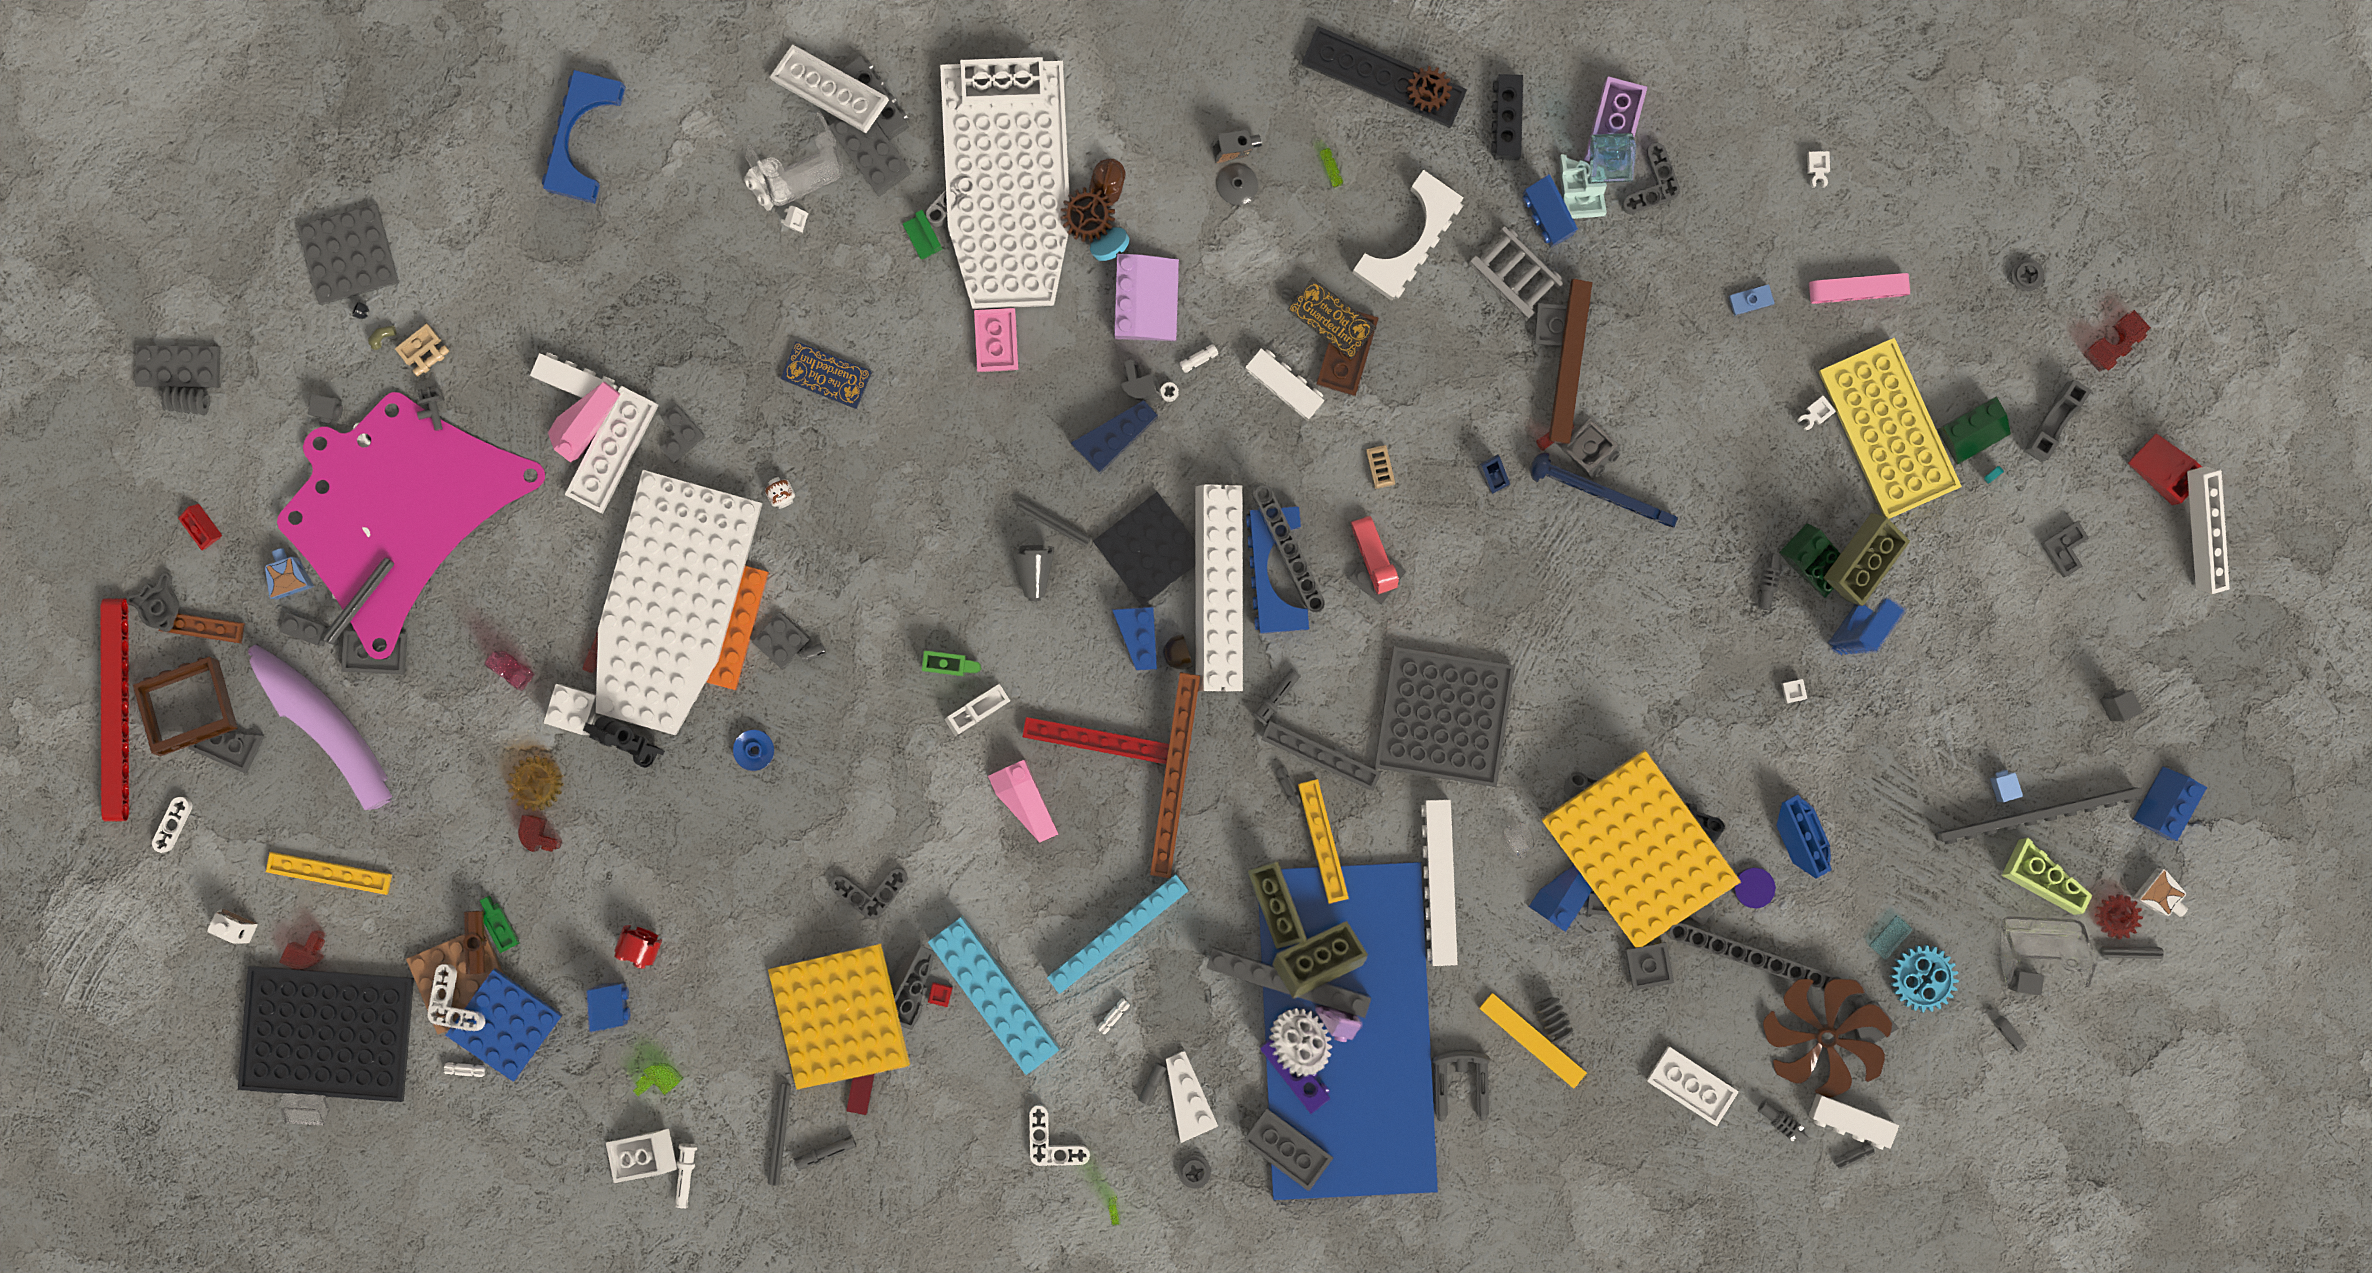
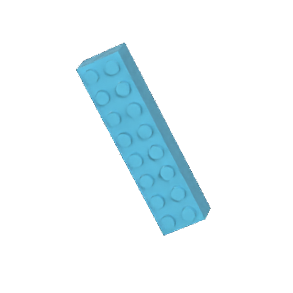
M964 916L928 941V944L1025 1075L1029 1074L1060 1050L1058 1043Z

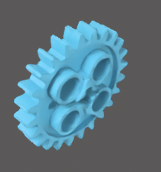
M1915 945V951L1907 948L1908 955L1901 952L1900 954L1903 959H1895L1898 966H1891L1896 971L1895 974L1890 975V977L1895 979L1890 985L1897 987L1893 993L1901 994L1898 1000H1905L1904 1006L1906 1007L1912 1004V1010L1916 1011L1919 1007L1921 1012H1925L1927 1007L1928 1011L1933 1012V1006L1941 1009V1002L1948 1004L1946 997H1954L1950 993L1951 990L1957 991L1953 983H1957L1959 980L1954 979L1953 976L1958 974V971L1952 970L1956 964L1948 963L1951 957H1943L1944 951L1939 950L1937 952V947L1934 946L1931 947L1930 951L1928 945H1924L1923 949ZM1920 959L1925 961V966L1922 969H1919L1917 966ZM1940 970L1942 978L1936 981L1935 973ZM1922 975H1925V977L1927 978L1926 982H1924L1921 978ZM1909 976H1912L1914 979V982L1911 986H1907L1906 980ZM1929 987L1931 994L1925 998L1923 992Z

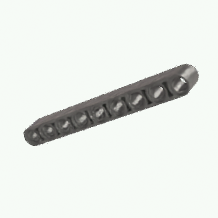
M1681 922L1675 926L1673 925L1666 931L1667 935L1675 941L1792 981L1810 979L1811 974L1816 973L1818 979L1810 987L1821 991L1825 990V986L1829 981L1841 979L1824 971ZM1676 926H1680L1682 933L1675 937L1673 929ZM1695 933L1701 934V940L1698 943H1694L1692 940ZM1719 939L1721 943L1719 949L1713 950L1712 942ZM1738 946L1740 953L1738 956L1733 957L1731 950L1733 947ZM1754 953L1759 954V961L1757 963L1751 962V956ZM1777 959L1779 966L1777 969L1772 970L1771 962ZM1797 966L1798 974L1792 977L1790 970L1792 967Z

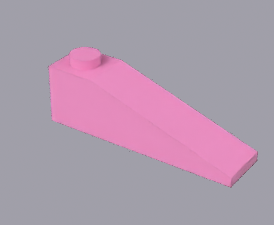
M604 381L559 415L548 431L554 450L569 462L582 457L619 398L620 393Z

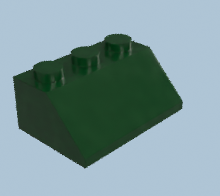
M1997 396L1937 429L1957 465L2011 434L2007 413Z

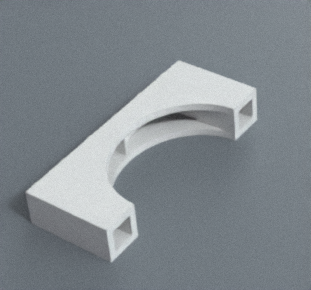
M1425 170L1421 172L1410 189L1417 196L1424 210L1425 224L1419 241L1411 250L1392 259H1378L1365 253L1352 274L1391 301H1393L1395 296L1399 299L1406 289L1403 287L1406 280L1411 282L1417 273L1414 269L1418 263L1422 265L1429 256L1426 253L1430 247L1434 249L1440 240L1438 235L1441 230L1446 232L1452 223L1449 219L1453 213L1457 215L1464 206L1461 204L1463 200L1461 195Z

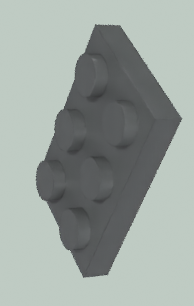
M344 631L341 672L405 675L407 634H399L391 655L384 659H374L366 652L356 631ZM377 638L373 641L372 646L375 651L382 652L386 649L387 643L384 639Z

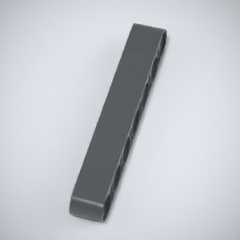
M1264 483L1255 484L1251 491L1252 497L1303 604L1313 613L1322 611L1325 607L1324 598L1272 489ZM1266 488V496L1258 498V491ZM1269 507H1275V513L1272 516H1267L1266 514ZM1283 525V533L1275 534L1276 527ZM1288 543H1292V550L1288 553H1285L1284 546ZM1300 561L1301 568L1293 571V564ZM1306 579L1310 580V585L1302 589L1301 583ZM1318 598V604L1311 607V599Z

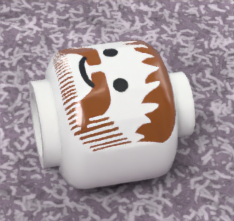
M777 477L768 482L769 486L766 487L765 494L773 507L781 509L793 503L792 499L795 497V492L787 479L780 480Z

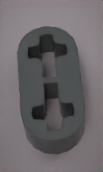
M2001 1015L1993 1022L2017 1052H2020L2027 1046L2026 1042L2004 1016Z

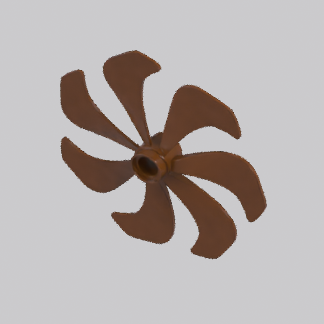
M1798 979L1785 993L1784 1004L1795 1015L1818 1029L1817 1033L1795 1031L1784 1027L1777 1020L1775 1012L1771 1011L1763 1021L1766 1038L1775 1047L1791 1046L1812 1039H1817L1818 1043L1806 1055L1794 1062L1788 1063L1774 1059L1773 1064L1777 1075L1793 1083L1805 1082L1810 1077L1823 1046L1828 1050L1830 1074L1827 1082L1817 1088L1815 1092L1827 1098L1846 1092L1851 1087L1852 1078L1845 1062L1834 1048L1836 1044L1852 1052L1863 1061L1866 1066V1082L1879 1077L1885 1060L1882 1048L1868 1041L1838 1038V1036L1857 1028L1875 1027L1886 1037H1889L1892 1030V1022L1879 1006L1866 1004L1853 1012L1839 1027L1835 1028V1019L1842 1002L1849 995L1864 993L1865 990L1856 980L1833 979L1826 984L1824 990L1827 1024L1822 1025L1814 1015L1807 1000V992L1813 984V980ZM1829 1032L1833 1037L1831 1039H1824L1822 1035Z

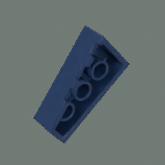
M1143 400L1071 442V445L1101 474L1158 418V415Z

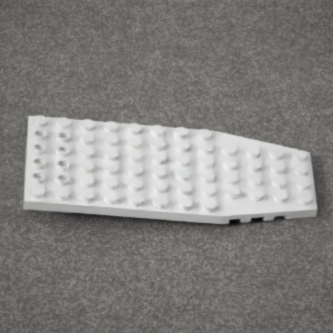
M1043 57L960 60L961 64L940 65L948 230L972 309L1054 306L1068 239L1067 231L1070 229V226L1063 228V224L1067 222V219L1063 221L1060 218L1063 215H1067V212H1061V208H1068L1067 205H1064V200L1070 202L1068 197L1069 180L1063 61H1043ZM959 176H967L969 178L961 179L962 177H960L955 183L956 189L958 190L959 188L960 192L967 195L951 211V207L955 203L956 194L959 198L962 194L957 192L954 186L950 189V185ZM968 181L972 182V189L968 192H965V190L969 188Z
M642 470L598 627L596 713L677 735L689 714V710L697 700L701 689L706 684L709 675L719 661L763 503Z

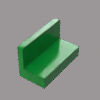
M923 210L915 213L916 217L903 223V226L920 259L923 260L943 248Z

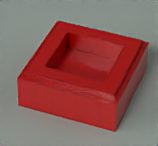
M933 982L928 1003L948 1007L953 986Z

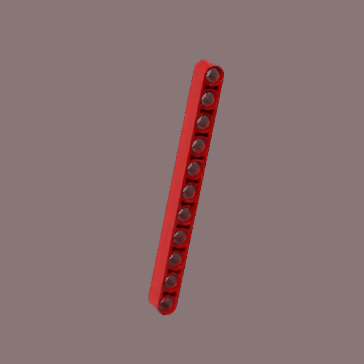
M104 598L101 601L100 607L101 816L104 822L127 821L129 817L128 604L125 598Z

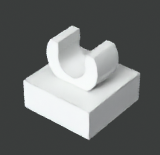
M789 206V209L784 211L787 213L786 219H782L781 222L797 232H803L808 213L797 207Z

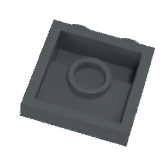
M1591 419L1571 437L1570 444H1563L1561 446V449L1590 478L1594 475L1596 477L1600 476L1605 470L1604 466L1609 461L1611 463L1615 462L1619 458V452L1621 451L1619 444Z

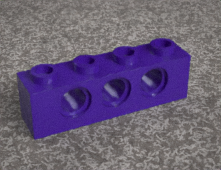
M1269 1038L1259 1046L1260 1050L1309 1113L1312 1114L1330 1100L1328 1093L1331 1091L1324 1082L1320 1084L1316 1080L1317 1073L1309 1074L1308 1076H1304V1074L1293 1076L1290 1073V1067L1284 1069V1062L1278 1063V1055H1273L1276 1048L1270 1047V1045L1275 1042ZM1309 1082L1315 1085L1314 1090L1310 1093L1303 1090L1304 1085Z

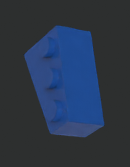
M1154 608L1112 610L1136 670L1157 669Z

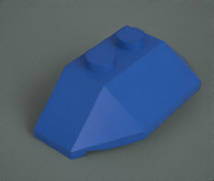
M1795 795L1782 802L1776 826L1792 863L1815 879L1831 871L1830 844L1814 808L1801 799L1799 795Z

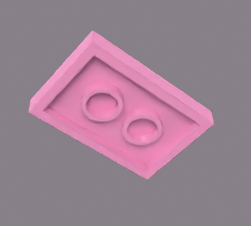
M1015 308L974 310L977 372L1019 370Z

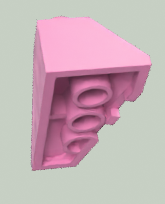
M1026 759L988 776L995 794L1039 843L1058 835Z

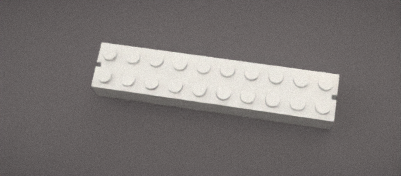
M1204 484L1195 486L1196 675H1200L1198 691H1243L1242 486Z

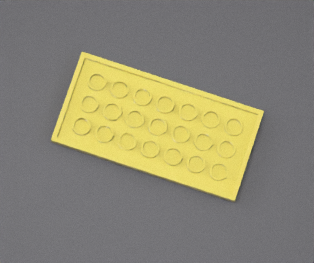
M1895 338L1818 371L1883 516L1890 519L1962 487Z

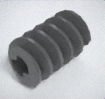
M167 385L162 394L161 403L163 410L206 415L210 407V397L208 394L204 395L203 389H199L196 394L195 388H191L188 394L187 387H183L180 392L178 386H175L172 391V387Z
M1558 997L1547 998L1534 1004V1007L1541 1006L1537 1014L1545 1015L1540 1021L1548 1022L1544 1029H1551L1547 1036L1555 1037L1550 1042L1551 1044L1566 1039L1573 1032V1028L1568 1027L1570 1021L1564 1020L1567 1014L1561 1012L1563 1006L1557 1005L1560 1002Z

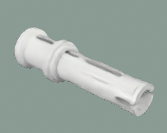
M679 1144V1149L681 1150L680 1159L677 1162L679 1176L674 1205L676 1208H688L691 1173L695 1167L694 1155L698 1147L694 1144Z

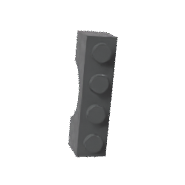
M2075 379L2066 382L2025 447L2024 452L2040 462L2049 460L2059 444V437L2064 427L2083 406L2092 390Z

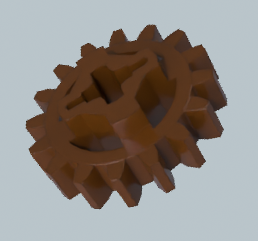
M1428 66L1427 71H1424L1421 67L1419 74L1414 72L1412 75L1414 79H1409L1408 84L1411 86L1407 88V92L1412 94L1409 95L1408 99L1415 100L1414 107L1418 104L1421 105V111L1424 107H1427L1428 112H1431L1432 107L1439 110V104L1445 106L1447 103L1445 99H1449L1451 96L1447 93L1452 90V86H1447L1450 78L1444 79L1446 72L1444 71L1439 74L1438 67L1434 71H1431V66ZM1421 80L1422 87L1416 90V84ZM1426 86L1433 88L1432 93L1429 90H1425ZM1443 88V93L1438 99L1437 91Z

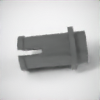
M823 643L807 649L803 647L799 654L803 663L806 661L809 663V660L826 655Z

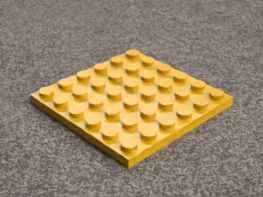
M881 944L768 969L796 1090L910 1065Z

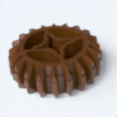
M1083 187V194H1080L1079 190L1076 189L1075 193L1077 196L1075 198L1072 194L1068 195L1071 202L1064 200L1063 203L1068 208H1061V212H1067V215H1063L1060 218L1063 221L1067 219V222L1063 224V228L1071 227L1067 231L1068 235L1075 232L1073 237L1075 240L1081 235L1083 243L1086 241V237H1089V241L1092 243L1093 236L1096 235V238L1100 240L1099 233L1102 232L1106 236L1108 233L1105 228H1113L1108 221L1115 222V218L1109 216L1115 214V209H1108L1113 206V202L1105 203L1109 196L1104 195L1101 198L1102 190H1099L1095 195L1094 187H1091L1090 193H1087L1086 187ZM1092 199V202L1090 201L1085 207L1076 205L1082 200ZM1098 202L1104 208V220L1095 214ZM1088 210H1090L1093 217L1085 219L1082 212L1087 211L1088 213ZM1072 211L1081 216L1078 228L1072 222ZM1090 223L1100 225L1094 230L1084 231V228Z

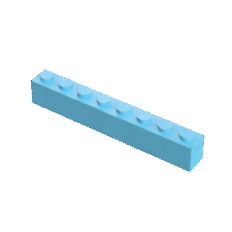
M1174 874L1049 974L1047 979L1059 994L1062 993L1187 893L1189 889L1179 876Z

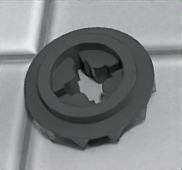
M2033 259L2020 260L2011 270V280L2015 287L2022 291H2033L2040 287L2044 280L2042 266ZM2025 270L2027 271V273H2034V275H2032L2029 278V281H2027L2026 278H2020V276H2022V274L2025 273Z
M1199 1155L1188 1156L1179 1165V1179L1189 1188L1203 1187L1211 1176L1210 1165L1205 1158ZM1191 1164L1196 1169H1201L1198 1172V1180H1196L1193 1174H1187L1191 1171Z

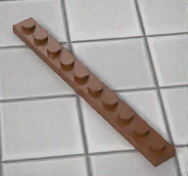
M1183 672L1179 674L1150 871L1152 876L1171 877L1200 675Z

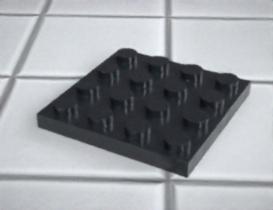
M1158 492L1093 540V543L1142 606L1195 566V540Z

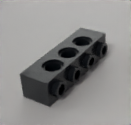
M1499 74L1497 79L1493 80V93H1496V101L1492 103V113H1496L1495 121H1492V133H1495V141L1491 143V154H1495L1494 160H1519L1522 149L1523 75ZM1509 93L1512 96V100L1505 101L1502 94ZM1502 114H1510L1512 120L1509 122L1504 121ZM1504 133L1509 134L1511 141H1503L1501 135Z

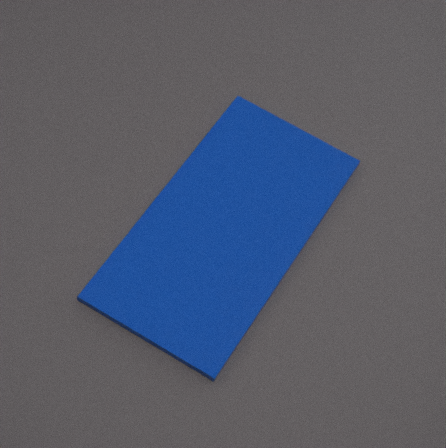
M1421 862L1340 866L1349 899L1328 904L1319 867L1281 869L1307 939L1345 921L1349 923L1367 952L1368 957L1362 966L1328 983L1370 995L1371 1001L1366 1017L1358 1016L1361 1021V1027L1352 1040L1347 1039L1346 1042L1335 1040V1036H1332L1329 1031L1325 1034L1326 1037L1331 1038L1327 1042V1044L1332 1046L1331 1049L1327 1050L1331 1056L1326 1058L1329 1062L1323 1065V1069L1316 1072L1318 1076L1315 1078L1320 1084L1324 1082L1331 1091L1328 1093L1330 1100L1312 1114L1309 1113L1266 1057L1269 1110L1333 1156L1332 1161L1310 1191H1307L1271 1164L1273 1200L1438 1192ZM1259 903L1261 962L1273 965L1278 953L1297 944L1276 949ZM1263 986L1265 1041L1274 1034L1270 1030L1275 1026L1273 1022L1278 1019V1016L1288 1010L1292 1011L1297 1008L1300 1011L1305 1009V1014L1311 1011L1312 1018L1318 1016L1317 1022L1319 1024L1323 1022L1316 1012L1315 1006L1325 1005L1299 997L1293 999L1290 994ZM1325 1024L1322 1027L1323 1030L1327 1029ZM1296 1071L1291 1073L1293 1076H1297ZM1310 1082L1306 1083L1303 1090L1310 1093L1314 1090L1315 1085Z

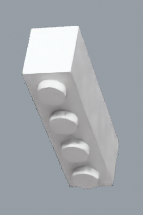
M1260 349L1245 367V370L1305 420L1309 421L1324 403L1322 393L1315 388L1311 390L1306 386L1307 381L1301 376L1295 377L1291 373L1292 369L1284 362L1278 363L1275 360L1276 356L1271 351Z
M548 352L546 356L539 353L530 374L535 379L581 398L604 381L616 391L619 389L618 386L614 385L615 380L605 376L602 379L595 377L596 372L584 368V371L576 369L577 364L567 360L565 363L557 361L559 357Z
M1816 1094L1808 1115L1814 1119L1813 1123L1824 1128L1826 1124L1833 1127L1832 1130L1842 1135L1845 1132L1853 1134V1139L1864 1142L1865 1139L1872 1141V1146L1882 1150L1884 1146L1891 1149L1899 1125L1892 1121L1820 1094Z

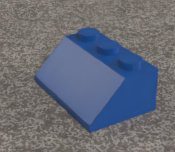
M1550 174L1525 189L1522 200L1527 208L1530 207L1535 225L1540 226L1542 230L1541 236L1545 244L1549 243L1550 247H1553L1575 234L1578 227Z
M2162 766L2133 820L2167 840L2178 841L2207 787L2188 776Z

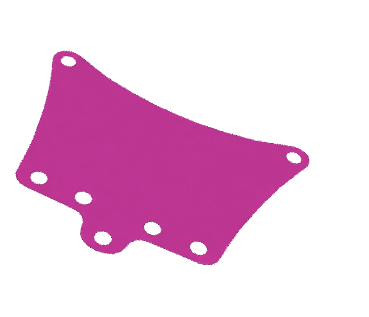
M397 392L386 395L351 432L339 433L329 427H319L308 434L304 441L303 451L306 458L312 464V475L277 518V525L280 531L309 561L343 610L385 557L394 562V566L350 621L366 652L374 659H384L391 655L412 605L434 571L450 552L483 521L506 504L537 489L545 480V472L540 464L496 448L441 420L443 429L435 431L431 417L418 419L417 412L425 409ZM393 403L398 406L399 413L397 416L388 417L385 414V408L388 404ZM363 433L368 434L371 437V444L368 447L359 446L357 443L359 435ZM320 436L326 439L327 446L325 449L316 450L313 447V441L316 437ZM527 469L536 470L538 474L536 481L527 482L523 476L524 472ZM320 480H325L329 483V490L325 494H320L315 489L316 483ZM292 511H299L303 517L301 523L297 525L291 524L288 520L289 514ZM362 527H366V528L369 529V531H370V536H369V538H368V536L366 535V533L364 532V530L362 529ZM377 638H382L387 643L386 649L382 652H377L373 649V641Z

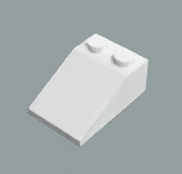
M669 1129L606 1142L614 1183L661 1175L677 1169Z

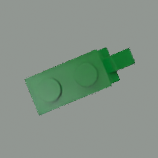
M490 896L479 900L484 909V924L499 953L519 944L520 942L502 907L498 903L494 904Z

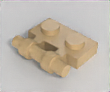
M425 324L395 348L407 365L410 366L414 362L417 363L418 366L413 369L416 376L421 375L423 372L427 373L433 364L437 361H442L445 358L444 356L450 352L446 345L438 350L435 345L442 340L429 324ZM430 350L432 355L424 361L421 356Z

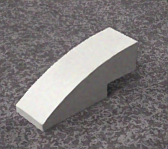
M998 684L944 720L956 737L1010 702V699L1001 685Z

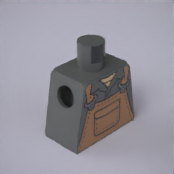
M1248 130L1218 134L1211 144L1216 164L1246 157L1253 148L1261 147L1262 145L1260 135L1250 136Z

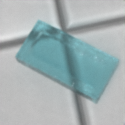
M1896 915L1869 946L1886 960L1913 929Z

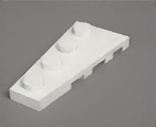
M1185 1050L1166 1058L1180 1143L1218 1127V1124Z

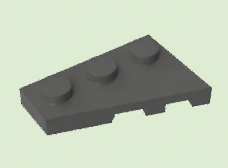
M224 733L191 745L188 749L247 774L265 736Z

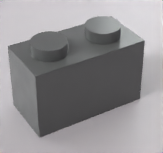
M2115 688L2105 693L2106 696L2100 699L2110 721H2127L2143 713L2133 690H2124V688L2117 690Z

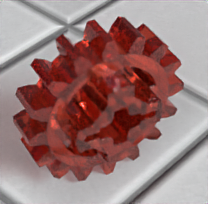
M2117 894L2115 898L2113 895H2109V901L2101 900L2104 904L2103 907L2097 906V909L2101 912L2100 914H2095V917L2100 918V921L2096 924L2103 926L2101 932H2108V937L2113 938L2115 936L2116 939H2122L2123 935L2125 938H2130L2129 932L2136 934L2137 932L2134 928L2142 926L2138 923V920L2143 919V916L2138 915V912L2142 911V909L2135 908L2138 902L2130 901L2131 897L2129 896L2123 898V895ZM2120 914L2126 916L2118 919L2113 918V916H2117Z

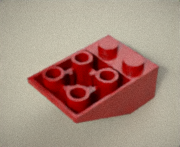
M2155 434L2128 462L2171 505L2181 504L2189 496L2187 471L2202 467L2193 458L2158 434Z

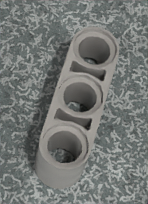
M964 175L959 176L952 182V184L950 185V189L953 186L956 189L955 183L957 179H959L960 177H962L961 179L969 177ZM968 181L969 188L965 190V192H968L972 189V182ZM959 188L956 191L962 194V196L959 198L956 194L955 203L951 207V211L967 195L960 192ZM946 190L926 211L929 223L935 227L942 226L948 220L947 205L945 204L947 199ZM934 212L941 213V217L938 220H932L931 215Z

